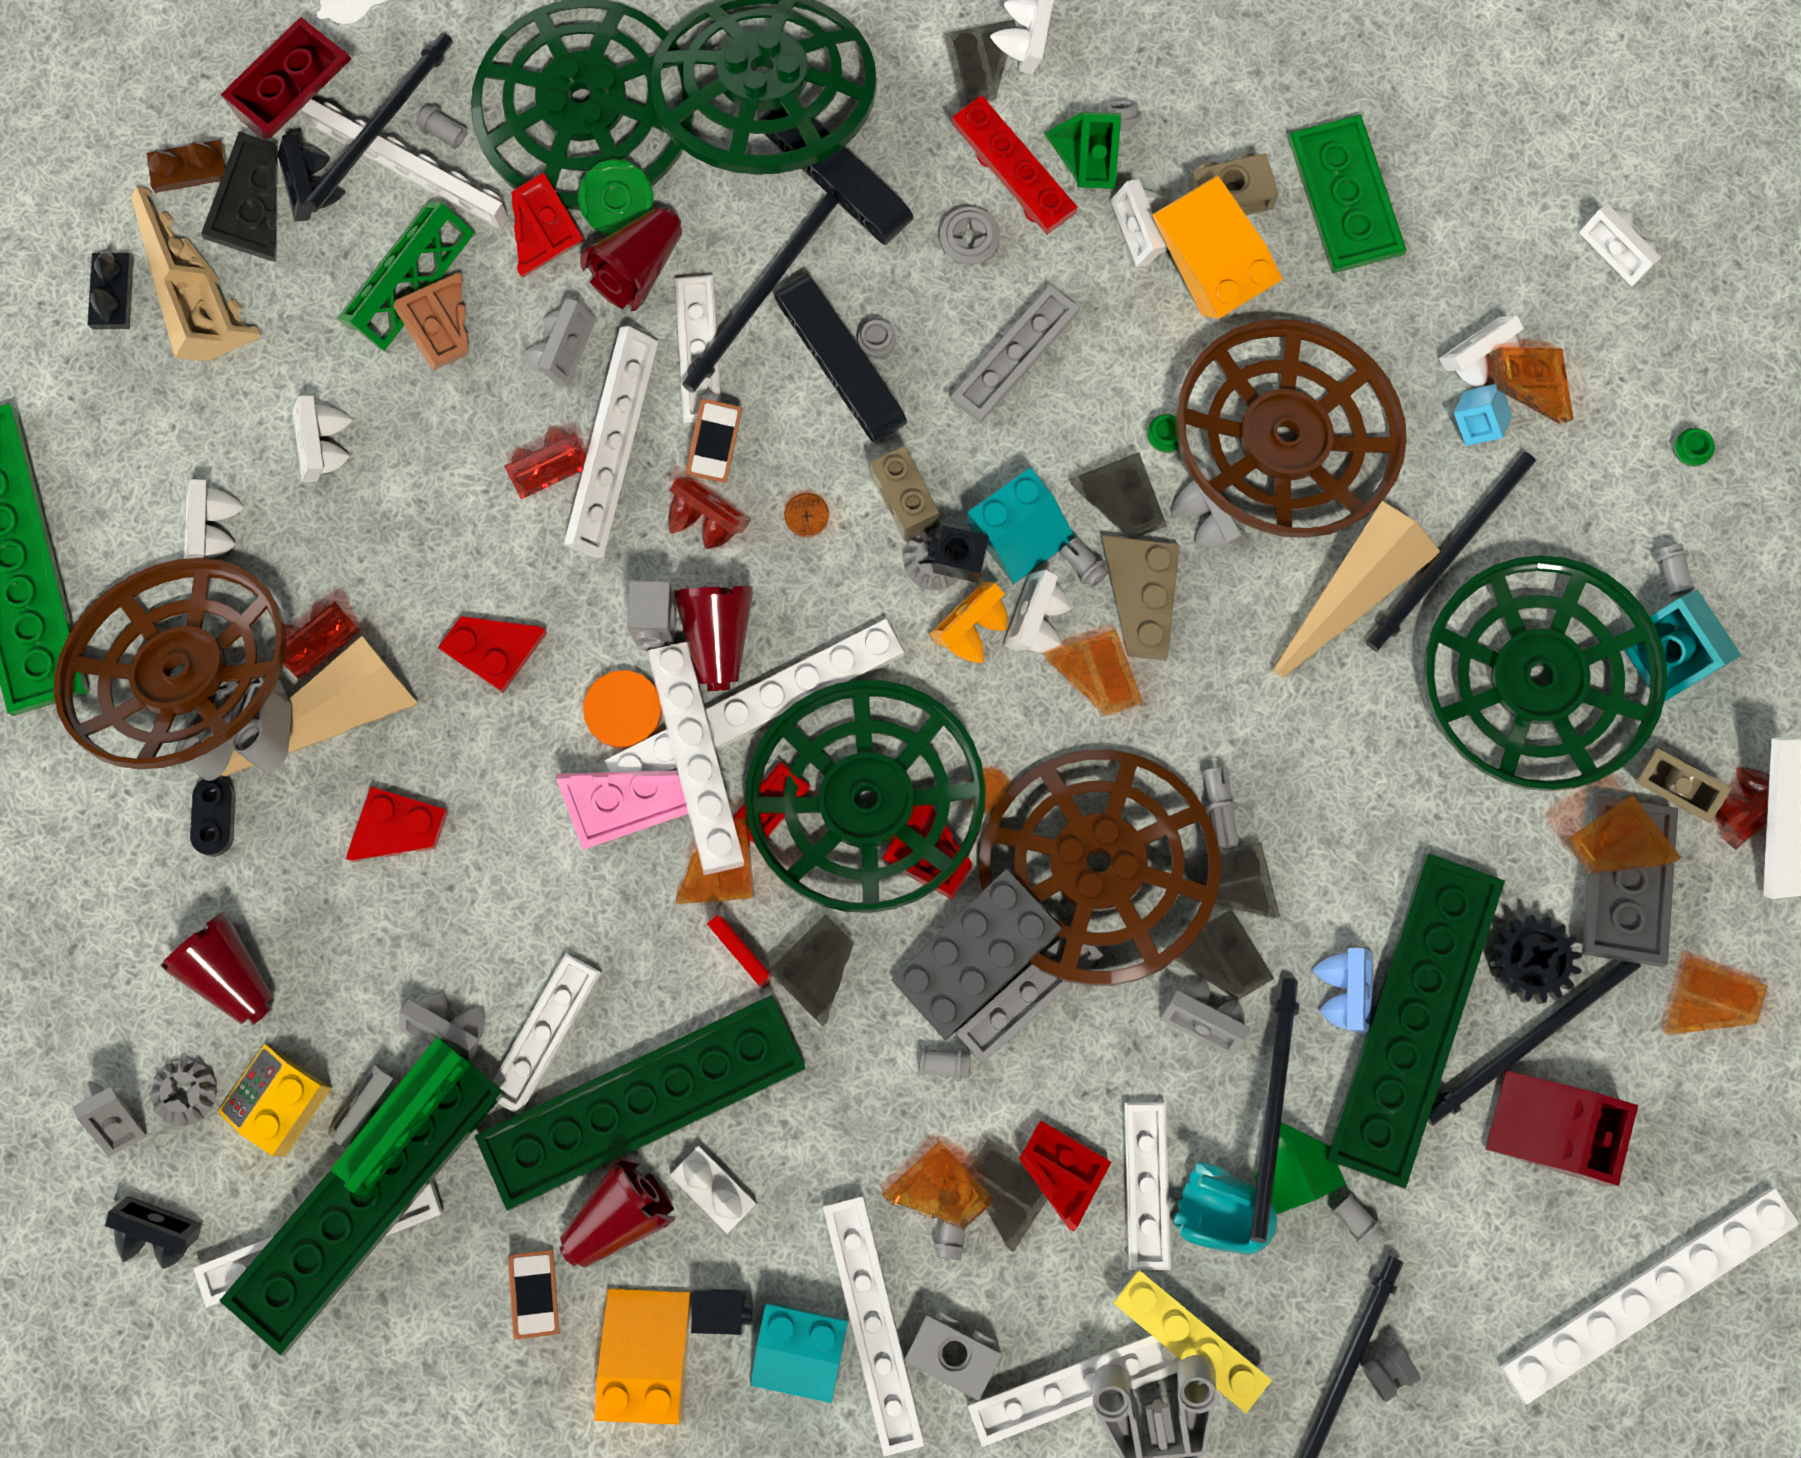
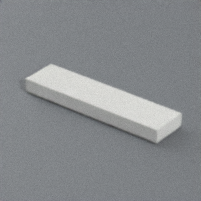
M713 275L675 278L684 426H695L701 398L721 402L719 361L714 366L715 373L711 378L706 377L694 393L689 392L682 385V382L694 368L692 366L694 360L697 357H702L717 338Z
M1801 735L1777 737L1771 740L1763 896L1771 899L1801 896Z
M565 953L493 1080L495 1084L506 1092L498 1101V1104L517 1115L525 1111L602 974L600 971Z
M1166 1102L1124 1103L1128 1270H1171Z

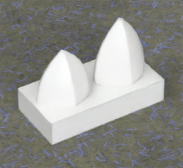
M1008 0L1004 3L1011 17L1024 25L1026 29H1004L991 34L990 38L1000 50L1020 61L1018 68L1020 72L1033 74L1043 59L1054 0Z
M1140 179L1126 181L1110 201L1136 267L1151 264L1159 254L1168 250L1152 214L1167 206L1170 200L1156 192L1144 190Z
M1607 203L1597 211L1579 234L1632 287L1649 272L1661 257L1657 254L1655 242L1643 239L1632 228L1633 212L1614 210Z
M1518 316L1498 317L1438 359L1446 371H1456L1467 383L1476 387H1484L1488 376V362L1485 355L1488 353L1502 368L1519 373L1521 351L1516 334L1522 331L1524 327Z
M298 396L292 412L302 482H316L321 473L332 472L340 468L349 458V454L342 448L330 442L320 441L319 437L341 431L352 422V418L338 409L315 404L314 396Z
M190 479L186 489L184 559L215 558L225 554L235 546V542L229 535L216 527L205 525V521H219L232 517L243 510L244 506L237 499L223 491L206 488V480Z
M1047 570L1029 574L1003 643L1004 646L1015 651L1028 649L1038 653H1052L1065 648L1057 631L1048 622L1043 620L1044 615H1060L1071 609L1066 594L1056 584L1059 576Z
M700 1146L669 1175L727 1234L757 1205Z

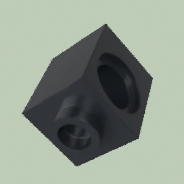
M943 525L940 537L932 536L927 559L934 560L933 573L979 583L989 536ZM958 546L965 549L968 555L963 560L955 561L950 559L946 552L951 547Z
M693 1290L691 1333L742 1335L745 1325H752L753 1300H746V1290Z

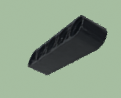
M784 107L766 111L757 121L774 120L789 115ZM815 119L811 120L821 139L830 134ZM797 128L765 134L783 152L807 146ZM845 147L823 161L802 169L826 193L834 196L838 204L883 245H887L914 219L909 207Z
M804 273L773 293L778 306L872 443L876 444L907 424V419L901 407L808 273Z

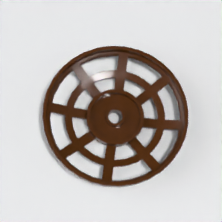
M1272 319L1256 321L1234 328L1217 338L1201 352L1189 369L1179 392L1175 413L1176 435L1181 455L1192 478L1203 493L1222 511L1237 521L1265 533L1283 537L1310 538L1330 535L1351 527L1367 517L1386 498L1397 481L1404 462L1407 443L1405 417L1400 399L1390 379L1377 362L1360 346L1343 335L1320 325L1299 320ZM1285 337L1283 360L1260 361L1240 370L1228 352L1232 347L1254 339ZM1301 340L1315 343L1333 351L1347 360L1357 370L1339 384L1334 378L1308 364L1298 362ZM1215 360L1228 380L1223 383L1214 396L1208 415L1188 409V401L1196 381L1205 368ZM1281 373L1280 389L1268 391L1260 396L1248 382L1249 379L1263 374ZM1297 376L1315 382L1329 393L1317 402L1309 395L1296 390ZM1367 381L1376 392L1384 408L1390 437H1366L1362 415L1351 395ZM1234 390L1248 406L1241 423L1220 418L1223 405ZM1339 405L1343 408L1349 420L1353 437L1334 436L1333 425L1328 414ZM1186 424L1207 431L1211 454L1222 472L1210 481L1200 471L1190 451ZM1280 427L1291 429L1295 434L1296 440L1293 442L1282 440L1278 435L1277 429ZM1219 434L1240 438V444L1246 457L1231 466L1222 451ZM1331 451L1352 452L1348 468L1339 481L1322 467ZM1365 453H1389L1388 465L1382 481L1373 495L1363 503L1348 491L1347 488L1360 472ZM1257 468L1262 473L1275 478V496L1257 490L1242 478ZM1310 476L1324 490V492L1311 497L1291 499V480ZM1233 485L1249 498L1264 505L1275 507L1276 524L1265 522L1245 513L1228 502L1220 493ZM1333 499L1351 512L1350 515L1342 520L1325 526L1312 528L1292 527L1291 510L1314 508L1326 504Z
M206 558L177 559L139 571L114 585L98 598L80 617L68 635L59 655L54 675V699L58 716L66 731L85 751L103 762L118 767L139 770L165 768L205 755L230 740L243 729L263 707L275 688L283 668L286 652V626L281 609L267 587L253 574L225 561ZM194 577L191 599L165 604L147 614L134 599L140 593L160 584ZM210 577L237 583L251 591L257 598L240 615L235 609L226 604L207 599ZM121 607L132 624L115 640L104 661L81 657L96 630L112 613ZM267 609L276 630L273 660L257 663V643L251 626ZM189 613L186 626L174 627L159 632L154 625L171 616ZM205 613L220 616L232 623L216 639L202 629ZM141 634L146 643L137 652L132 664L118 663L129 645ZM242 636L246 654L245 665L226 666L224 651ZM186 664L184 670L179 675L170 677L175 667ZM76 672L99 676L97 695L103 714L82 723L79 722L76 716L73 702V682ZM266 677L251 702L234 720L227 724L223 718L241 701L252 679ZM113 678L128 679L135 697L115 707L112 697ZM239 681L230 698L217 710L210 701V698L216 693L221 683ZM145 707L151 712L159 714L151 732L135 728L125 722L124 719ZM196 709L203 718V721L186 729L169 732L176 715L188 713ZM113 726L126 737L139 742H145V745L137 758L121 757L107 752L95 744L89 736ZM209 728L214 734L203 742L180 752L155 757L163 743L185 740Z
M1084 750L1064 754L1040 764L1023 775L1004 794L993 810L983 834L979 853V879L982 892L992 883L991 851L993 843L1016 847L1014 854L1015 876L1039 902L1060 891L1068 901L1076 905L1071 927L1057 920L1064 928L1058 936L1067 939L1061 963L1050 960L1040 953L1029 962V964L1035 966L1041 972L1065 982L1086 986H1115L1135 982L1161 971L1176 961L1196 941L1208 923L1216 903L1221 876L1220 850L1215 829L1205 808L1193 791L1175 774L1159 764L1135 754L1115 750ZM1085 760H1113L1121 762L1115 782L1107 780L1085 781L1066 787L1055 769L1066 764ZM1137 766L1152 772L1168 782L1183 796L1190 807L1169 816L1153 798L1139 789L1131 787ZM1041 777L1051 795L1032 811L1022 830L1016 831L998 827L1004 813L1013 800L1031 782ZM1091 792L1111 793L1105 814L1093 813L1083 816L1072 797ZM1126 799H1132L1145 807L1157 819V822L1137 831L1131 824L1121 819ZM1058 805L1068 824L1060 831L1056 839L1033 834L1042 818ZM1198 821L1203 830L1208 850L1209 874L1206 886L1183 878L1184 851L1180 835L1177 831ZM1164 836L1168 838L1172 854L1171 873L1148 866L1146 845ZM1028 850L1050 855L1052 872L1051 877L1032 888L1027 874ZM1101 852L1110 858L1111 864L1105 871L1095 872L1087 865L1088 858L1094 853ZM1147 883L1166 889L1157 906L1146 917L1141 919L1131 899L1139 892L1142 885ZM1180 894L1201 902L1196 916L1186 931L1170 947L1158 953L1147 931L1155 927L1166 916L1174 904L1177 895ZM1117 909L1126 928L1111 932H1087L1092 911ZM1133 939L1144 962L1132 967L1112 971H1088L1076 968L1083 944L1089 946H1110Z

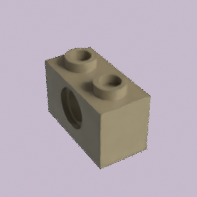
M1245 153L1229 162L1221 164L1207 162L1198 166L1196 170H1192L1189 182L1190 191L1213 177L1219 176L1224 184L1235 183L1240 187L1238 191L1229 190V192L1246 216L1274 209L1278 191L1266 153L1255 156L1253 153Z
M905 445L870 462L871 477L904 542L915 538L923 530L929 531L939 526L940 513Z
M1657 745L1653 747L1635 777V781L1638 784L1708 823L1712 822L1732 789L1728 784Z

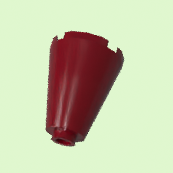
M656 207L589 247L580 257L581 268L583 272L589 268L594 276L589 282L607 301L621 309L626 305L632 306L631 311H636L645 302L682 236L681 221L672 210Z
M718 586L674 590V599L699 684H707V692L731 690L730 682H738L753 599V586H732L733 589Z
M222 912L206 923L207 929L203 928L186 939L165 958L160 966L166 973L241 1025L247 1020L255 1025L272 1010L268 1002L273 999V996L230 917L225 912Z
M622 1156L613 1164L561 1234L560 1241L562 1245L560 1246V1252L564 1259L572 1266L578 1264L584 1268L589 1267L664 1229L675 1221V1216L668 1215L674 1210V1207L667 1193L651 1173L643 1177L635 1170L640 1165L635 1159Z

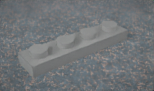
M1050 284L951 395V401L981 424L1078 315L1080 307Z
M1061 938L1043 956L1061 963L1067 939ZM1083 944L1076 968L1088 970L1103 954L1095 946ZM1031 965L955 1034L983 1064L1072 983L1045 974Z

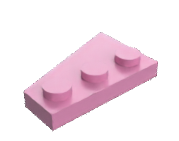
M677 770L556 774L558 786L583 850L688 814Z

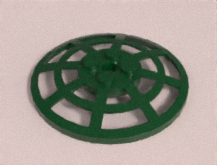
M565 0L535 9L516 20L499 35L487 50L477 70L472 88L471 113L474 131L483 154L493 170L509 186L517 189L528 182V180L513 171L495 150V148L513 136L530 155L546 164L544 173L554 190H556L561 169L587 171L591 170L599 162L611 159L622 160L640 146L652 127L665 132L656 117L651 99L650 74L655 55L648 57L634 40L616 30L623 16L626 15L650 28L664 41L668 33L656 21L641 11L617 2L607 0ZM578 8L609 10L601 25L576 23L555 28L548 16L559 11ZM535 22L541 35L533 39L521 50L511 66L491 63L495 55L511 37L522 28ZM575 34L596 35L589 51L570 53L566 50L561 37ZM613 40L625 47L637 61L617 68L610 60L604 57L610 41ZM675 43L669 51H678L680 48ZM547 44L554 60L541 73L522 69L528 59L538 49ZM684 64L663 65L662 69L677 65L683 90L682 102L689 98L683 81ZM645 75L648 86L646 107L627 100L624 82ZM485 78L505 81L502 102L507 122L490 134H487L481 108L482 87ZM516 83L534 87L536 106L516 116L514 106ZM585 89L591 92V96L584 103H576L571 100L575 91ZM695 112L680 123L690 133ZM626 116L639 121L638 127L631 136L615 147L609 132L616 127L622 117ZM543 120L545 125L556 134L551 151L535 143L524 130ZM595 139L602 153L589 157L566 156L571 140L590 141ZM671 140L669 146L659 159L643 172L649 179L651 187L669 172L683 152V149L678 147L673 140ZM556 191L567 210H580L578 193Z
M719 0L710 3L687 16L672 29L654 57L650 74L651 99L656 117L665 133L678 147L695 159L713 167L734 173L753 175L780 174L803 169L821 162L841 150L857 135L866 123L874 106L877 89L875 61L871 49L861 32L843 15L815 0ZM777 4L776 9H751L731 15L726 12L729 9L748 5ZM794 7L811 11L829 19L842 29L826 32L810 19L791 11ZM709 17L714 21L713 24L697 36L689 50L669 51L677 40L693 26ZM753 18H771L766 30L745 32L737 23ZM789 21L804 27L815 36L796 41L782 32L786 22ZM722 29L732 39L721 51L701 50L705 43ZM851 41L857 43L864 60L865 80L863 86L842 78V61L836 44ZM825 47L830 59V73L808 67L806 53ZM684 64L683 81L689 98L670 111L661 88L662 66ZM695 64L716 65L718 79L699 90L695 80ZM761 66L771 68L767 73L754 71ZM807 82L825 87L818 98L804 109L796 99L805 89ZM837 91L859 100L846 121L831 134L821 139L811 120L828 107L835 98ZM724 94L730 101L741 106L738 117L720 111L710 104V101ZM784 107L789 115L774 120H753L756 110H772ZM696 110H699L714 123L734 130L729 151L717 148L698 139L680 123ZM797 128L807 145L797 150L779 154H745L750 133L771 134Z
M1539 555L1515 558L1495 564L1476 574L1454 593L1440 611L1431 629L1425 650L1424 681L1427 699L1436 723L1446 740L1466 761L1482 773L1502 783L1527 790L1550 792L1570 790L1595 783L1619 770L1640 751L1651 737L1662 713L1667 691V665L1664 647L1655 624L1643 605L1626 587L1607 573L1586 563L1564 557ZM1542 571L1560 573L1571 577L1562 598L1532 595L1513 599L1506 576L1516 573ZM1490 583L1498 606L1492 608L1481 617L1466 638L1446 629L1445 627L1450 617L1462 602L1479 588ZM1589 583L1612 598L1630 617L1635 628L1613 637L1596 616L1577 605L1585 584ZM1542 608L1555 610L1556 613L1549 629L1538 628L1526 631L1518 611ZM1503 617L1511 639L1500 651L1495 652L1477 644L1486 629ZM1571 617L1589 628L1600 643L1582 651L1575 641L1565 635ZM1641 642L1645 646L1650 668V695L1647 706L1623 699L1625 692V669L1620 652ZM1439 643L1460 653L1457 680L1462 701L1443 708L1437 696L1435 682V662ZM1608 658L1612 676L1610 695L1589 688L1591 681L1589 665ZM1471 659L1492 668L1491 680L1493 688L1475 696L1472 694L1469 679ZM1540 666L1547 669L1551 675L1550 684L1548 686L1535 684L1531 679L1532 668ZM1500 703L1507 712L1516 717L1509 737L1494 728L1482 715L1481 710ZM1582 703L1604 710L1595 725L1580 737H1578L1567 717ZM1617 714L1641 721L1636 733L1627 745L1611 760L1597 768L1585 747L1592 744L1605 733ZM1469 715L1473 723L1485 736L1497 745L1505 748L1499 769L1486 763L1470 751L1454 733L1449 722ZM1531 723H1552L1563 744L1553 746L1525 744ZM1569 754L1581 775L1558 780L1526 779L1514 775L1520 755L1552 758Z
M855 680L837 683L814 691L794 703L775 720L762 737L752 757L746 779L745 806L748 826L754 843L769 869L783 884L801 897L826 908L844 912L874 913L896 909L916 902L938 889L956 873L970 854L979 835L985 812L986 786L982 762L972 738L962 723L944 705L926 693L907 685L884 680ZM869 697H885L903 701L922 709L931 716L918 733L915 734L893 723L871 720ZM853 698L855 721L831 728L816 737L812 742L794 726L802 718L820 707L843 699ZM943 726L953 735L964 752L971 770L972 782L949 786L943 764L929 746ZM872 734L891 736L908 745L893 760L883 754L873 753ZM856 735V754L849 755L835 764L822 752L825 747L835 741ZM782 738L800 753L790 770L793 775L800 780L805 769L811 763L825 776L819 789V797H796L798 786L790 773L786 781L784 797H760V785L766 764ZM920 755L932 770L937 788L913 789L912 782L906 771ZM864 791L874 792L878 796L877 803L870 809H862L856 805V798ZM974 798L973 813L968 832L960 849L951 859L935 847L946 826L950 802ZM938 804L934 824L924 839L908 826L914 807ZM760 813L785 814V821L790 835L799 850L804 854L788 870L778 861L768 845L762 828ZM821 813L829 831L812 846L801 830L797 814ZM895 837L913 850L910 855L902 860L878 868V847L888 844ZM841 842L861 848L862 869L842 866L830 861L826 856ZM922 859L940 871L931 881L913 892L894 899L879 901L880 879H886L903 873L918 864ZM818 866L823 871L837 877L862 881L863 902H848L825 896L808 888L800 880Z

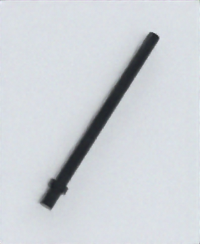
M441 33L432 45H426L423 48L420 60L306 198L304 205L310 211L317 212L433 67H439L444 61L443 55L453 44L449 35Z
M828 193L825 194L702 357H697L692 363L694 368L682 382L686 390L694 393L706 377L711 378L715 373L714 366L838 204L834 196Z
M1522 453L1387 616H1381L1377 621L1379 626L1365 642L1368 647L1378 652L1391 636H1397L1401 631L1399 627L1536 462V459L1530 453Z
M1620 961L1451 1092L1447 1090L1439 1095L1440 1100L1432 1106L1428 1123L1434 1126L1448 1114H1457L1461 1111V1104L1641 967V964Z
M1291 978L1282 979L1280 999L1275 1001L1274 1011L1278 1013L1250 1232V1240L1258 1243L1267 1242L1294 1016L1299 1014L1300 1006L1296 1002L1298 981Z
M1390 1255L1387 1257L1379 1278L1376 1276L1373 1278L1371 1284L1375 1287L1299 1458H1318L1390 1293L1395 1295L1398 1287L1394 1284L1404 1262Z

